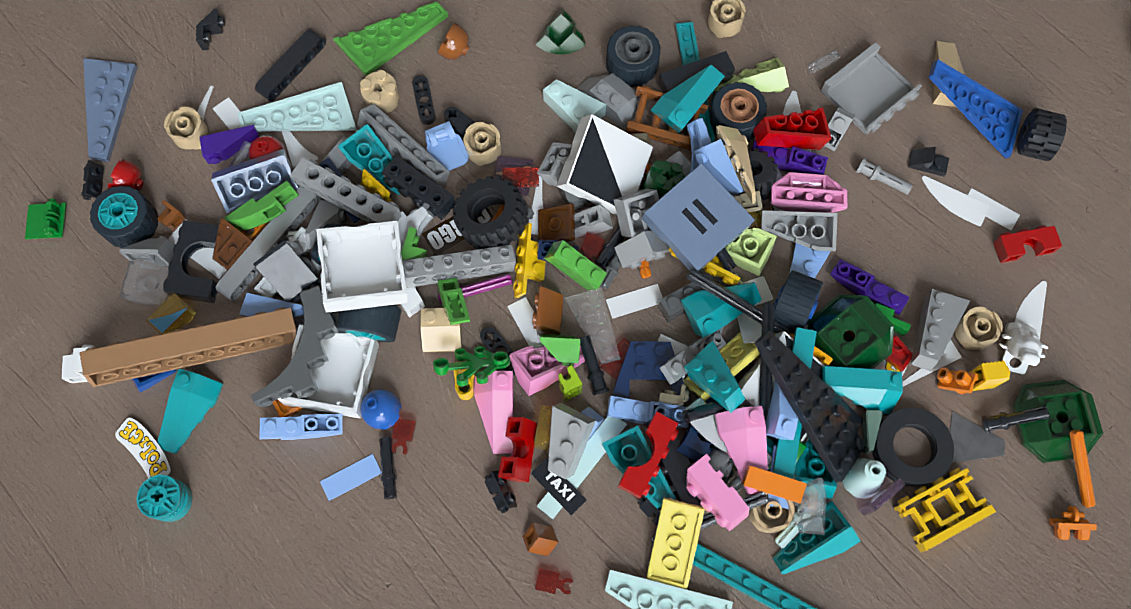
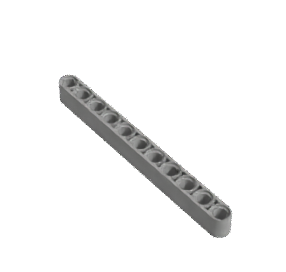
M343 137L322 160L324 161L329 158L341 175L352 164L337 147L347 137ZM300 186L296 191L299 196L284 206L286 212L268 223L216 285V291L230 301H235L260 273L253 263L284 240L287 241L288 237H290L288 236V231L293 232L299 227L322 199L321 197Z

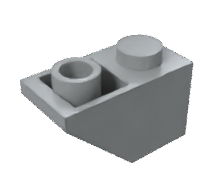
M840 107L836 110L828 124L832 139L824 145L825 147L833 151L836 150L855 117L854 114Z

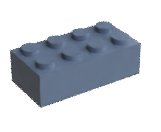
M285 149L213 172L211 177L226 213L235 211L252 198L257 202L285 181H288L295 190L299 188L290 176L293 168Z

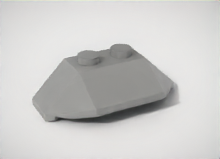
M614 73L589 77L577 88V90L606 104L605 115L624 131L628 121L635 119L640 97L635 96L636 91L619 77H616Z

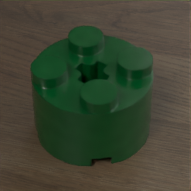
M655 161L643 182V190H657L660 200L685 178L682 166L678 163Z

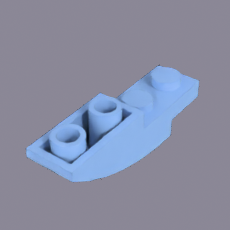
M615 396L609 397L607 417L623 419L625 422L649 425L653 415L659 412L677 422L678 428H687L688 423L682 417V411L687 407L654 401L643 402Z
M342 414L260 418V439L295 440L342 434Z

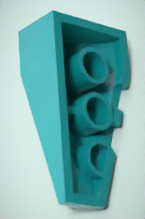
M809 438L806 442L807 447L796 462L794 479L807 483L805 490L811 495L832 499L837 483H835Z

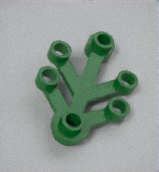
M478 346L474 348V355L466 352L463 348L455 350L456 360L467 361L449 363L446 358H437L433 362L434 372L440 376L446 375L450 370L467 369L456 376L457 385L463 387L468 385V378L482 367L488 366L484 371L476 374L477 383L486 384L489 381L488 376L494 371L504 369L510 365V357L506 352L492 353L486 350L485 347Z

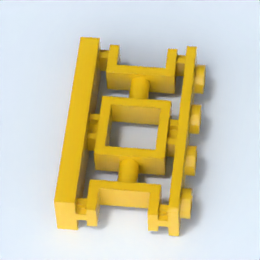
M958 467L948 473L950 477L946 479L940 477L931 482L932 487L927 489L924 486L914 491L916 494L914 497L909 498L907 495L897 501L899 505L895 506L894 509L899 512L900 518L910 514L920 530V533L913 536L914 541L916 540L918 543L916 547L920 552L931 549L996 512L992 504L988 505L986 503V498L976 501L965 485V483L973 480L972 476L968 474L970 472L968 468L960 470ZM961 477L962 480L955 483L960 494L954 496L950 488L943 491L940 490L942 486ZM924 496L928 497V499L921 502L927 511L922 515H919L915 507L908 510L905 508ZM945 496L955 513L941 520L931 502ZM963 501L967 502L970 509L980 507V509L961 520L958 519V517L965 514L960 506V503ZM932 520L936 528L946 526L943 530L924 539V536L931 533L925 524L927 521Z

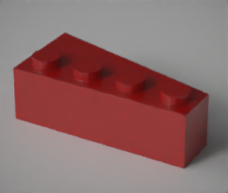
M823 107L815 111L810 109L805 110L803 113L792 112L785 116L781 114L764 117L753 129L758 146L820 150L832 139Z

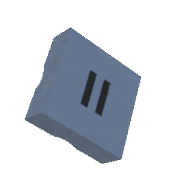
M702 164L649 208L642 218L646 225L662 241L670 246L675 256L688 270L695 269L698 272L755 221Z

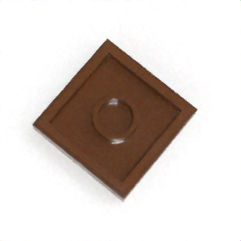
M572 203L538 210V243L539 240L575 241V214Z

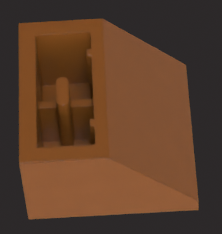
M540 287L539 293H535V311L537 312H533V329L537 330V335H560L563 295L545 287Z

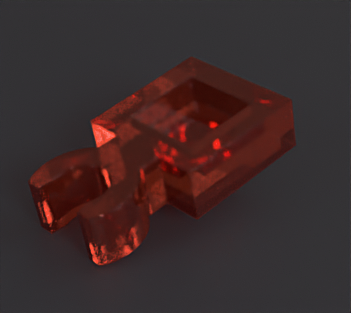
M587 232L580 248L584 252L583 256L593 262L592 256H599L605 239Z
M398 419L395 423L392 438L396 439L397 442L392 446L393 453L396 454L397 448L402 446V454L407 455L408 447L406 443L407 441L413 442L416 421Z
M540 568L535 590L555 594L556 589H560L563 594L569 595L571 591L565 590L564 584L566 582L573 583V580L570 578L559 580L560 573Z

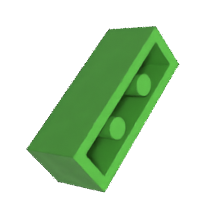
M563 240L554 242L544 259L586 290L598 289L607 274Z

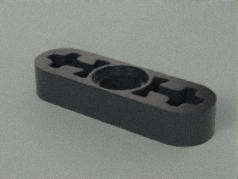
M422 75L416 76L412 81L419 118L423 124L430 125L434 123L436 115L428 79ZM421 82L423 84L424 91H420L419 83ZM422 97L429 98L427 103L419 102ZM424 109H428L429 118L425 117Z
M486 327L481 331V341L490 352L496 353V349L503 346L507 349L506 353L508 356L513 353V350L494 328ZM487 333L489 335L493 334V340L496 342L494 345L490 339L485 340ZM510 365L504 368L505 371H513V375H516L514 368L509 369Z

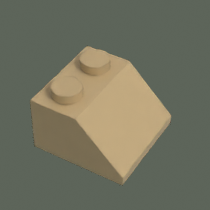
M444 308L421 309L423 352H455L456 349L462 348V323L450 325Z

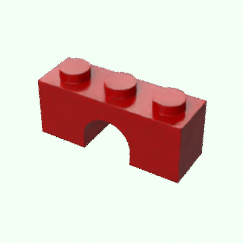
M1041 225L1034 230L1026 228L1013 234L1005 232L1000 234L999 238L993 242L1000 263L1019 260L1026 254L1024 244L1032 247L1036 256L1055 253L1062 247L1055 225L1049 227Z
M508 417L505 437L512 441L513 452L510 457H501L498 477L512 482L529 483L535 447L534 441H536L535 435H537L536 430L538 429L537 422L525 417Z

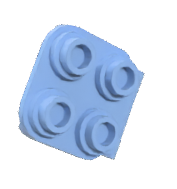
M449 121L425 131L427 152L448 171L467 163L469 156L465 150L464 143L461 137L455 134Z

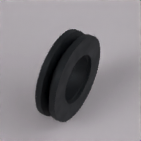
M903 408L893 412L880 422L872 453L874 460L884 465L885 475L892 481L905 486H922L939 479L947 472L954 456V443L948 428L937 416L919 408ZM914 428L920 430L929 440L931 456L924 466L912 467L903 463L894 451L893 440L895 434L900 429Z

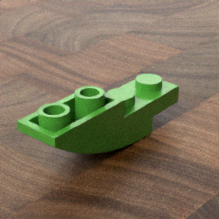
M285 181L257 202L252 198L223 219L239 231L248 230L267 223L286 212L284 206L299 195L290 183Z

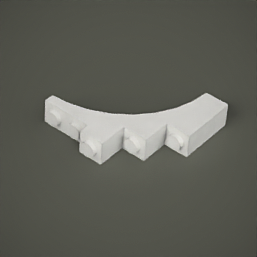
M423 207L412 210L408 216L403 211L400 212L402 216L398 221L400 244L402 246L401 253L409 227L416 228L417 236H420L424 228L433 219ZM416 287L406 288L408 303L400 304L409 318L425 307Z

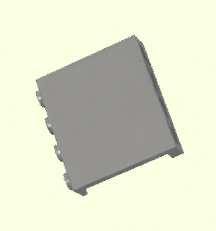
M876 42L828 79L821 89V92L837 108L840 107L855 115L852 122L865 135L871 131L875 132L882 125L883 121L887 122L893 117L896 110L900 112L907 105L906 102L909 100L912 102L919 95L918 91L922 86L919 84L914 88L878 54L880 46Z

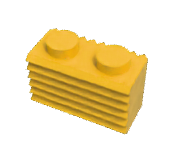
M1004 360L982 363L969 371L979 376L974 382L973 391L995 388L1010 378V369Z

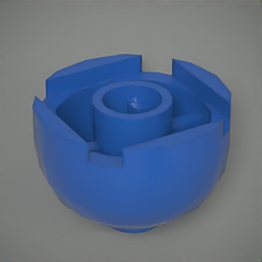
M378 389L369 392L363 398L360 413L362 419L370 427L385 430L398 421L402 405L400 399L395 394L384 389Z

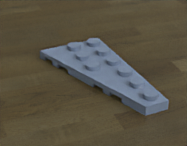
M83 58L88 156L91 160L109 162L137 66L130 63Z

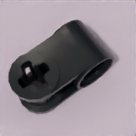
M449 107L444 112L445 123L449 121L455 134H458L463 140L467 128L475 122L456 107Z

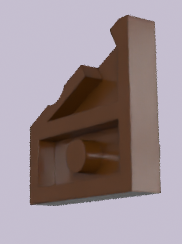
M222 218L218 227L212 259L228 271L252 243V240Z

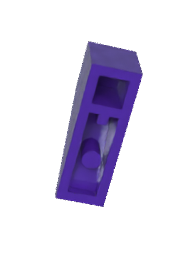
M254 125L201 136L199 138L202 156L208 164H218L229 159L259 137V132Z

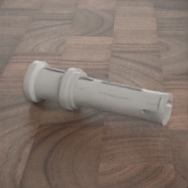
M866 158L861 160L856 169V173L860 172L870 177V180L876 179L905 195L910 192L913 184L882 170L880 165H874L866 161Z

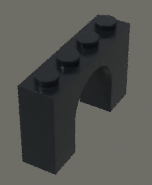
M183 220V224L178 231L179 238L177 244L174 245L173 259L168 266L169 273L163 283V291L170 297L215 303L218 292L216 291L217 283L212 279L190 276L187 271V264L190 257L196 251L203 248H214L219 225Z

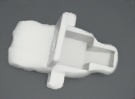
M1011 322L1005 325V333L1002 334V337L1007 340V345L999 343L1002 348L1006 349L1002 360L1006 362L1010 371L1025 374L1028 364L1037 366L1040 362V357H1045L1042 353V348L1048 349L1045 344L1040 342L1036 329L1018 322ZM1015 357L1021 363L1017 367H1011L1009 364L1010 360Z

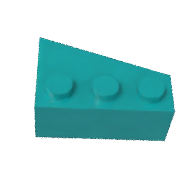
M713 340L684 366L690 380L730 413L745 400L737 381Z

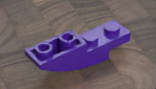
M756 139L751 150L753 151L754 148L759 149L758 152L761 153L766 151L768 157L772 156L775 159L774 164H777L778 170L791 173L823 175L828 157L796 147H792L790 150L784 147L758 146Z
M841 259L830 274L853 294L868 296L874 304L878 303L895 310L894 313L897 315L901 314L910 298L874 280V275Z

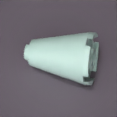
M858 458L842 483L844 488L854 497L870 498L881 489L886 470L879 461Z

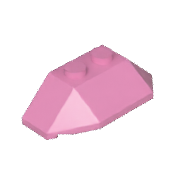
M789 172L772 186L771 204L783 211L833 213L847 209V190L827 175Z

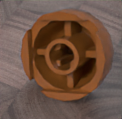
M454 23L441 44L438 54L449 60L458 59L462 54L465 56L470 48L468 46L469 37L467 32L461 26Z

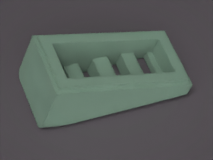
M867 410L862 415L863 442L866 447L864 449L865 454H869L874 450L882 411Z

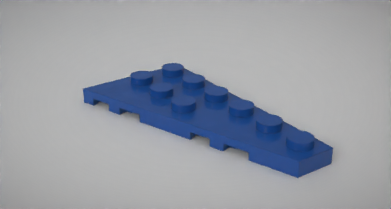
M939 59L934 61L929 74L931 81L1004 158L1011 157L1023 110Z

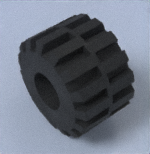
M1039 108L1032 109L1019 132L1017 141L1018 154L1050 161L1056 155L1064 140L1067 127L1066 115Z
M754 148L753 151L748 149L755 191L760 190L761 199L765 201L771 195V188L776 182L778 166L774 164L775 159L772 156L768 157L766 151L761 153L758 152L759 149Z

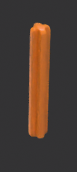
M1080 430L1070 431V438L1082 505L1090 508L1095 506L1096 502L1084 434Z

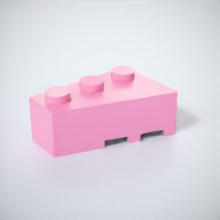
M706 454L688 468L687 490L692 496H697L700 499L701 505L707 512L711 511L715 520L722 528L726 527L728 531H731L748 516L749 507L733 487L729 488L721 479L724 476L721 471L716 472L708 463L711 459Z

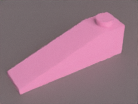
M533 346L525 347L511 353L509 356L517 380L528 396L550 386L559 379V374L564 376L568 373L567 367L569 366H563L562 362H558L545 346L533 348ZM581 346L579 363H574V369L585 362Z
M494 371L488 376L489 381L486 384L477 383L475 376L474 396L493 454H512L513 443L509 438L505 437L508 417H514L513 371Z
M762 406L735 409L732 413L726 411L715 414L718 436L724 442L728 450L727 454L730 459L732 458L741 481H743L747 465L768 471L766 425ZM744 486L748 494L761 492Z

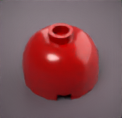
M260 136L252 141L248 155L250 160L285 149V147L273 136Z
M125 159L119 160L110 176L113 178V184L108 183V189L111 187L129 186L140 191L144 180H141L142 174L140 169L130 161Z

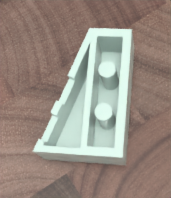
M557 79L543 89V101L575 133L582 117L592 114L601 119L606 114V104Z

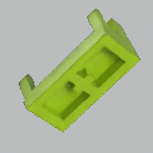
M572 365L567 367L569 374L567 379L564 380L563 375L559 374V388L563 394L564 402L582 393V382Z

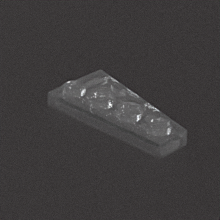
M602 288L565 297L585 336L590 335L595 354L601 364L620 360Z

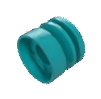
M159 474L148 478L142 483L138 489L136 500L141 513L147 517L164 522H173L187 514L191 508L193 498L187 484L168 475Z

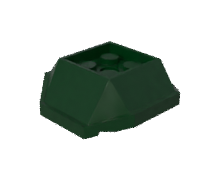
M839 294L813 315L812 319L808 320V330L817 331L815 347L833 359L829 364L831 367L874 369L892 354L894 325L868 296ZM846 331H853L855 333L853 341H845L844 333Z
M1064 379L1025 384L1021 387L1011 405L1013 413L1043 406L1048 407L1050 419L1016 425L1022 446L1034 454L1042 463L1074 460L1070 431L1080 430L1083 432L1087 455L1103 435L1092 394ZM1056 415L1061 418V422L1057 420Z

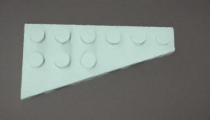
M342 82L238 113L241 127L254 125L257 131L357 130Z
M613 570L609 571L605 592L631 609H732L733 604L732 601Z

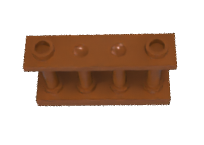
M638 86L635 96H639L640 100L635 119L628 121L625 132L629 134L647 133L650 140L692 151L688 131L686 135H680L671 127L667 131L660 129L659 123L661 119L655 114L652 125L647 126L641 122L647 99L658 102L664 93L654 91L647 86ZM703 103L691 118L690 123L697 120L699 114H705L708 105Z

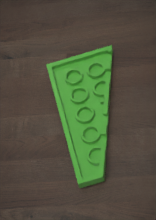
M436 1L417 8L415 12L400 14L398 18L380 21L366 26L364 30L356 33L352 31L348 33V36L336 37L333 40L362 73L368 76L446 19L448 12Z

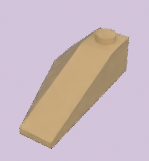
M937 41L935 61L939 59L965 75L955 43ZM934 84L933 104L956 107Z
M719 125L716 127L717 140H722L743 190L752 204L756 203V191L747 149V138L745 135H741L738 129Z

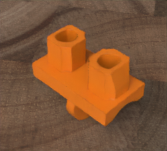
M941 367L937 375L939 379L937 386L939 389L956 391L958 394L972 393L974 382L979 376L976 373L966 372L965 370L955 371Z
M1069 506L1067 512L1062 511L1061 516L1063 518H1049V524L1054 526L1055 537L1061 540L1070 539V529L1075 530L1074 538L1089 540L1091 530H1096L1097 524L1089 523L1087 519H1079L1084 518L1085 514L1084 512H1079L1076 506Z

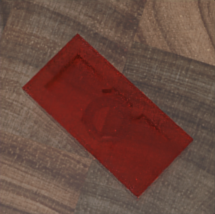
M539 167L502 168V178L511 181L516 187H539V175L537 174Z
M624 337L600 366V369L615 380L620 374L631 343Z

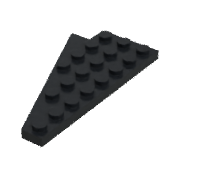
M771 331L763 333L755 342L757 349L835 483L842 482L866 448L856 431L863 422V419L835 393L832 387L827 386Z

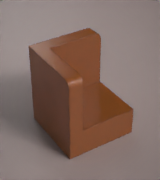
M163 200L161 203L166 209L157 220L172 232H175L186 218L180 211Z
M534 522L522 536L527 551L535 554L548 556L558 544V539L552 527Z

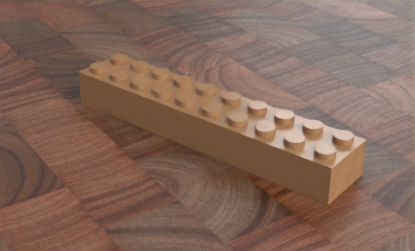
M281 307L273 312H258L254 316L249 317L238 316L234 320H219L211 325H196L192 329H176L172 333H157L144 339L133 338L125 343L114 342L102 348L90 347L86 351L79 353L83 376L92 387H98L293 344L296 338V329L291 308Z

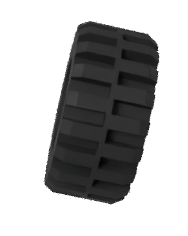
M488 176L486 179L479 178L476 180L477 182L469 183L467 188L459 193L460 197L456 198V206L453 207L454 223L464 239L476 249L510 245L509 243L512 241L515 242L518 239V235L522 234L525 230L524 225L526 226L528 222V209L518 188L511 181L498 176L495 179L492 176ZM494 204L505 205L501 215L494 221L477 223L480 213L485 208Z

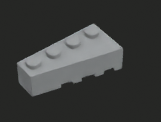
M931 289L923 300L911 365L930 371L938 363L970 300Z

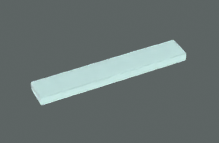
M607 417L587 442L575 474L567 479L576 489L606 453L602 443L620 435L627 426L624 421L618 418ZM549 492L537 505V508L552 520L563 508Z

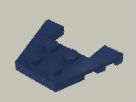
M631 341L612 396L629 399L630 380L668 381L660 367L675 356L671 342ZM683 378L671 384V391H675L676 395H680L681 385L684 384Z

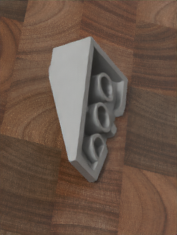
M762 210L761 229L816 251H836L838 213Z

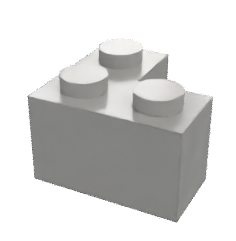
M552 143L537 172L548 185L557 186L564 164L570 155L572 144Z
M644 189L613 199L622 236L632 238L644 231H648L647 225L642 218L644 213L659 201L657 190Z
M644 231L614 248L622 267H630L632 270L642 265L641 262L645 260L648 262L653 259L660 260L666 257L665 253L669 252L670 246L662 241L653 231Z

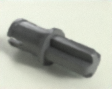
M617 253L613 255L609 265L604 268L607 274L600 285L601 288L608 289L614 277L618 275L621 263Z

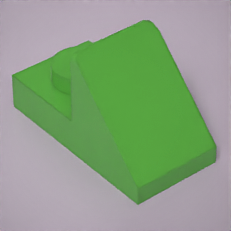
M409 227L402 250V261L427 257V250L417 248L420 236H417L416 228Z

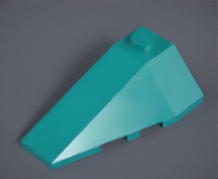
M709 65L664 94L651 111L676 132L680 133L725 76L712 65Z
M368 124L362 126L337 146L350 163L362 171L365 169L378 182L397 195L400 194L398 189L395 187L390 188L384 182L385 179L382 171L394 158Z
M755 282L724 287L753 306L762 300ZM706 290L696 291L680 299L694 333L703 338L718 331L743 314Z
M822 367L823 382L827 386L832 387L839 396H845L853 400L852 403L862 405L867 410L882 411L883 415H890L903 393L902 372L880 369Z
M178 369L171 386L157 442L163 451L174 454L179 451L190 437L192 430L198 423L202 422L207 411L216 404L223 387L222 383L197 373Z
M639 426L602 443L609 460L622 474H624L628 466L639 467L646 464L652 454ZM660 469L656 477H651L649 481L651 488L645 496L657 509L662 507L664 497L676 500Z
M833 501L820 508L811 518L812 520L799 531L794 540H791L785 548H781L772 558L782 575L841 554L861 541Z

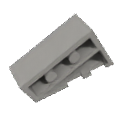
M562 403L552 406L548 471L564 479H568L575 474L596 423L595 419Z

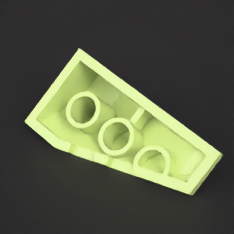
M777 57L756 64L757 68L748 70L746 68L741 70L740 75H733L729 81L720 82L714 91H719L721 87L729 83L743 82L754 86L761 92H781L789 87L785 66Z
M759 228L747 229L731 244L725 246L737 266L760 276L769 259L777 236Z

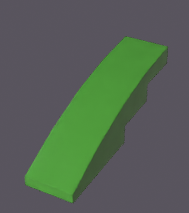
M457 278L439 280L436 285L450 325L470 322L462 289L459 288Z

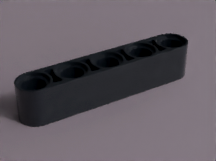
M312 29L306 30L256 83L255 91L267 100L274 101L324 48L326 39Z

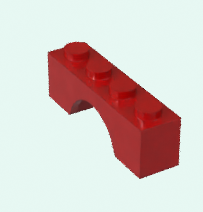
M659 412L653 415L645 431L652 444L651 457L642 466H628L617 486L618 488L637 498L648 494L651 488L649 481L652 476H657L661 467L658 463L661 458H666L670 450L667 445L670 440H675L679 432L676 429L677 422Z

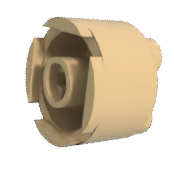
M741 0L713 1L708 16V26L717 38L731 37L740 32L746 11L744 3Z
M379 70L361 80L360 90L367 107L375 104L385 114L397 107L400 94L396 82L390 74L384 70Z
M190 107L178 108L179 110L170 112L165 118L164 127L173 142L182 149L197 150L201 148L199 137L208 135V126L196 110Z
M476 122L467 128L463 141L469 159L478 166L494 162L501 155L502 149L498 129L494 125L485 124L484 122Z
M975 307L962 316L955 329V335L964 349L983 350L998 340L1003 324L998 314L994 311L991 312L985 307Z
M785 499L789 509L782 508L776 501L767 502L749 510L750 520L759 531L776 533L791 523L795 513L793 502ZM768 509H774L775 513H768Z

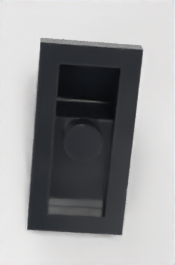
M936 147L912 150L908 168L944 177L947 173L949 157L935 154Z

